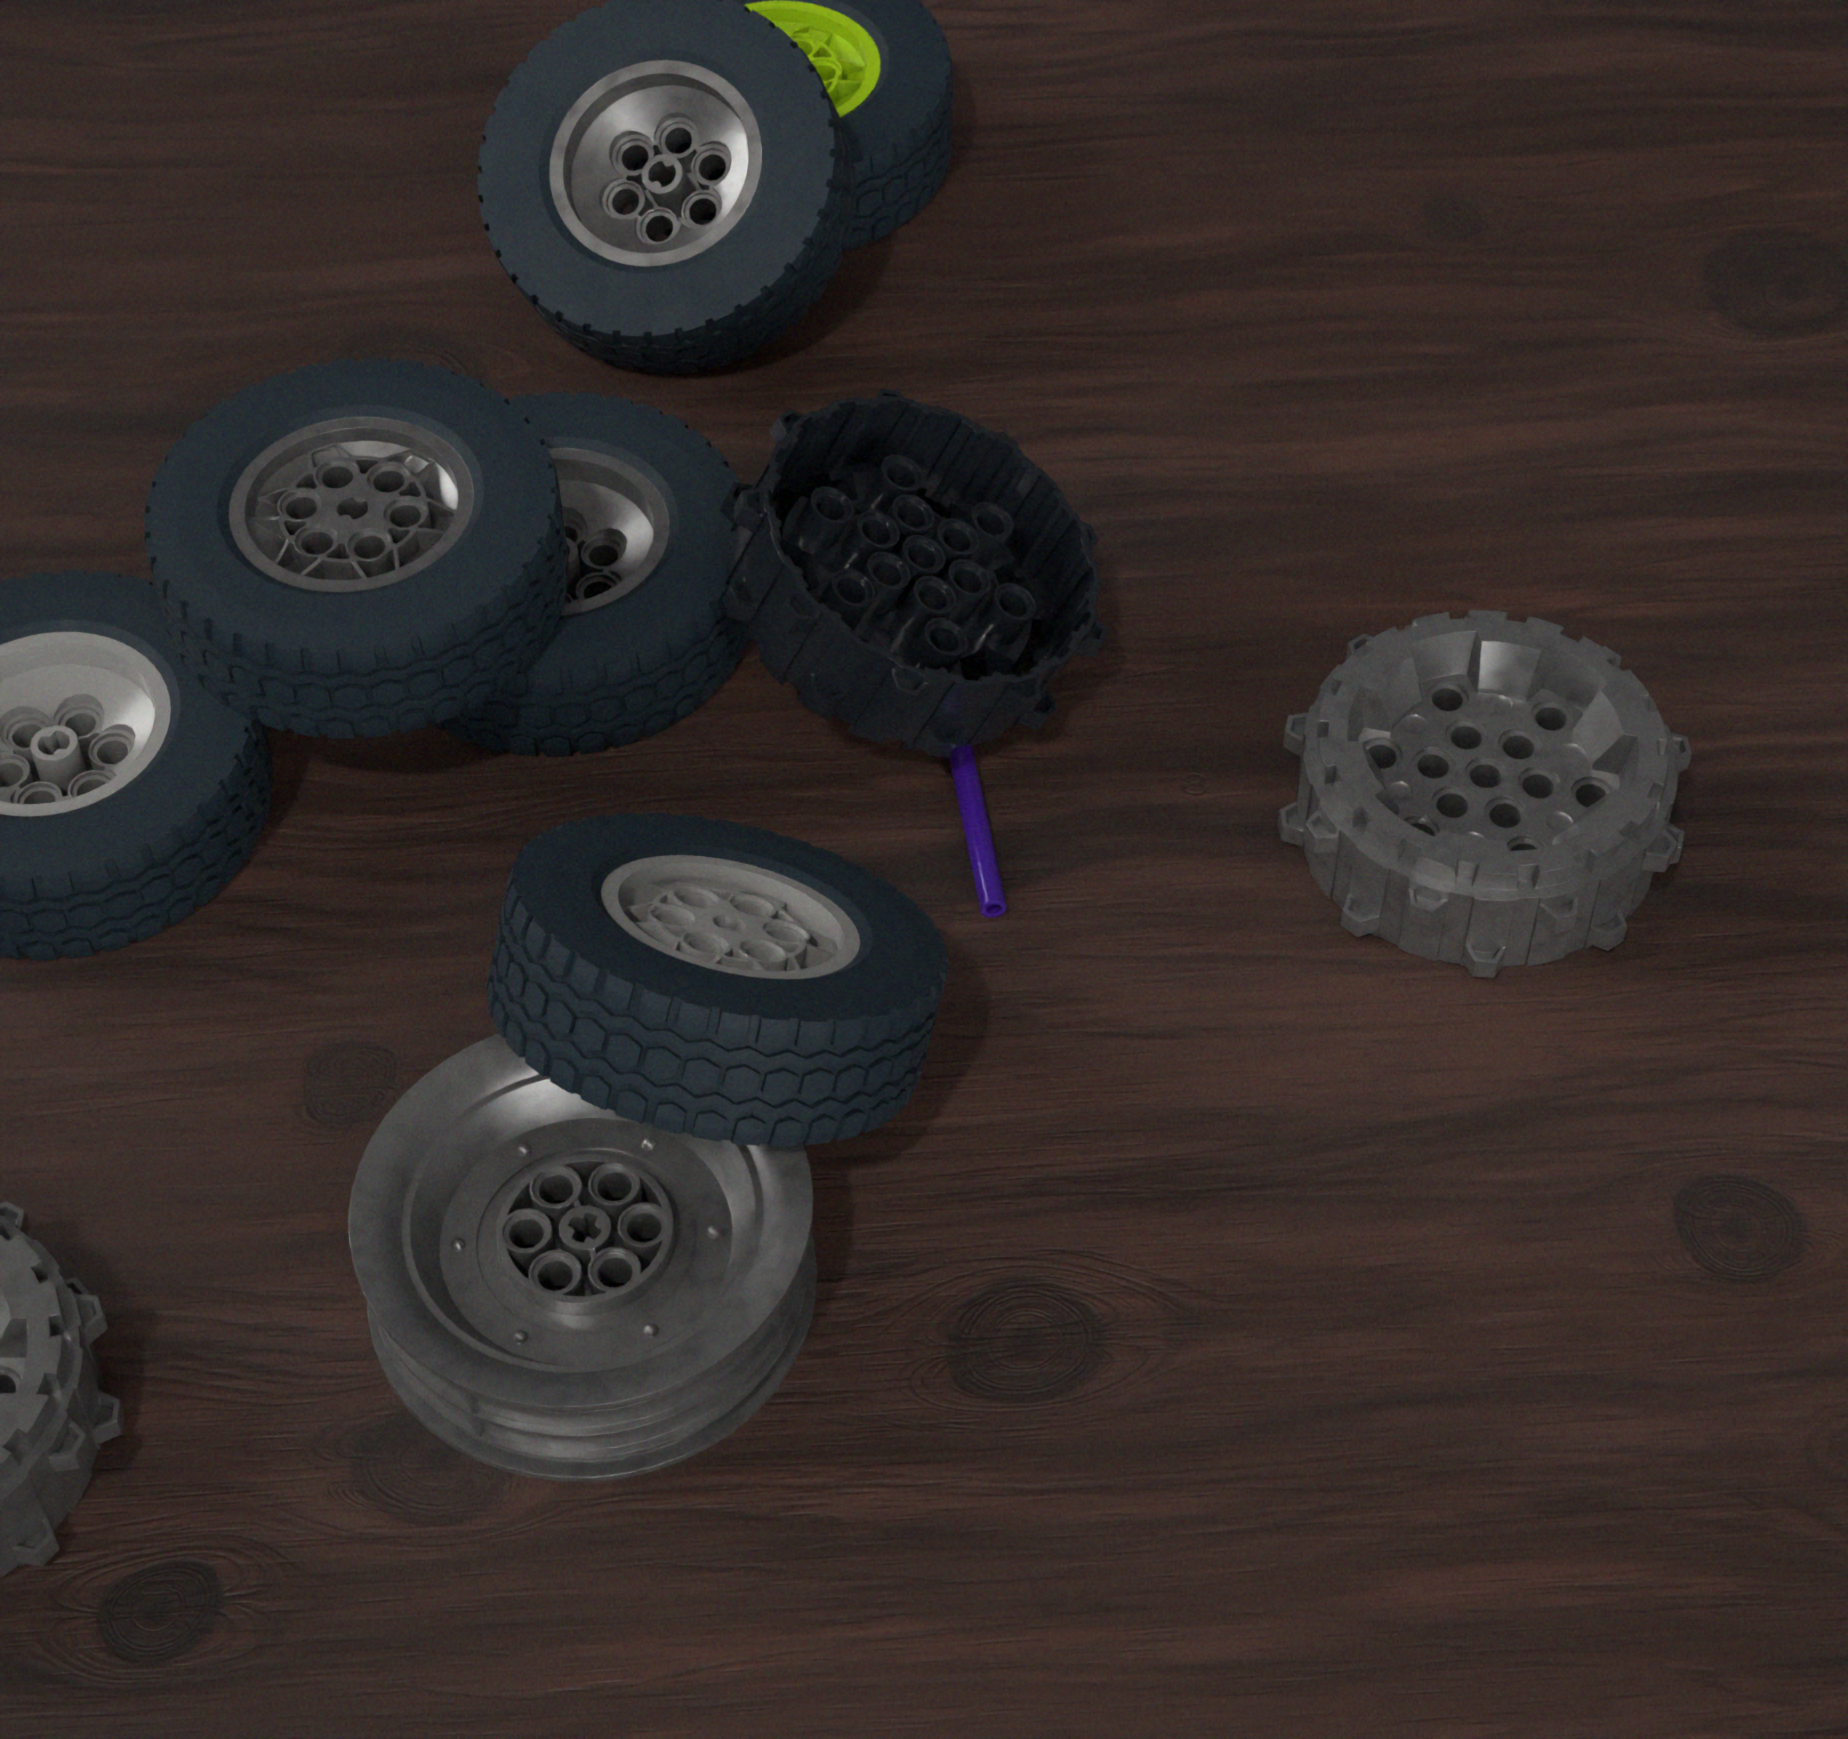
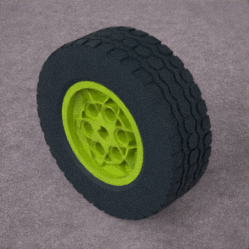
M732 0L746 6L750 12L754 10L761 14L797 43L798 47L804 51L815 66L846 129L854 157L857 188L855 193L854 222H849L852 226V232L846 251L864 246L870 239L873 242L891 233L893 227L898 229L912 219L913 212L918 214L929 202L930 196H934L941 185L942 178L944 179L951 156L953 138V64L946 36L929 9L923 7L920 0ZM691 143L681 144L674 154H681L687 151ZM648 160L638 161L634 164L632 171L642 169ZM718 169L712 172L708 180L719 179L726 169ZM631 203L636 210L639 203ZM710 212L701 217L698 224L710 223L716 216V213ZM668 229L662 232L669 235L672 233L673 230Z

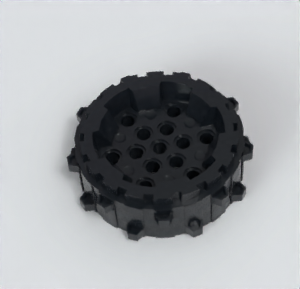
M880 389L875 398L861 399L860 397L838 400L829 403L827 407L816 412L811 411L805 415L789 408L779 415L769 431L776 446L754 485L734 482L720 508V511L733 524L730 530L732 532L731 541L726 549L727 578L730 579V586L724 594L722 602L728 617L738 619L747 641L754 640L758 645L757 649L760 651L758 658L769 673L782 686L789 681L790 684L800 691L798 701L827 721H830L835 716L849 723L848 732L883 744L886 740H899L902 743L903 749L925 750L929 756L949 757L954 748L990 741L999 737L1002 732L1009 728H1015L1020 724L1038 731L1050 720L1058 708L1049 689L1074 654L1094 657L1103 644L1108 631L1096 617L1098 609L1096 608V599L1100 591L1098 566L1097 562L1094 561L1092 550L1099 540L1092 526L1081 522L1077 512L1072 510L1064 497V493L1041 467L1038 468L1023 455V451L1019 449V443L1007 434L989 431L981 425L972 422L970 418L937 405L934 407L915 402L913 399L904 398L899 391Z

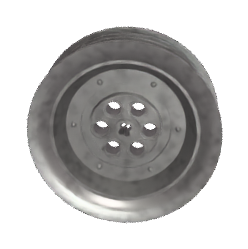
M499 1033L470 1045L444 1060L417 1081L384 1117L370 1139L359 1163L351 1192L348 1218L349 1243L353 1265L363 1295L367 1300V1316L372 1342L381 1368L390 1385L407 1409L430 1432L452 1448L476 1461L502 1471L535 1479L560 1482H596L623 1479L653 1472L682 1462L710 1448L750 1419L776 1392L793 1367L804 1345L812 1321L817 1289V1263L814 1240L811 1233L813 1222V1187L810 1165L803 1142L797 1143L796 1146H769L768 1143H760V1146L732 1144L730 1140L721 1139V1142L694 1138L692 1134L682 1132L680 1135L653 1128V1124L647 1122L640 1124L615 1115L616 1111L611 1109L603 1110L582 1100L581 1096L577 1093H568L550 1082L549 1076H541L525 1063V1057H518L506 1044V1038H502ZM613 1198H623L619 1201H609ZM555 1201H565L560 1204H551ZM645 1238L654 1239V1240H652V1241L645 1242V1243H643V1242H637V1241H639V1240H641V1239H645ZM529 1244H535V1245H536V1246H534V1247L527 1248V1249L521 1248V1247H523L524 1245H529ZM614 1283H625V1285L617 1288L608 1287ZM555 1286H566L561 1290H549L550 1288Z

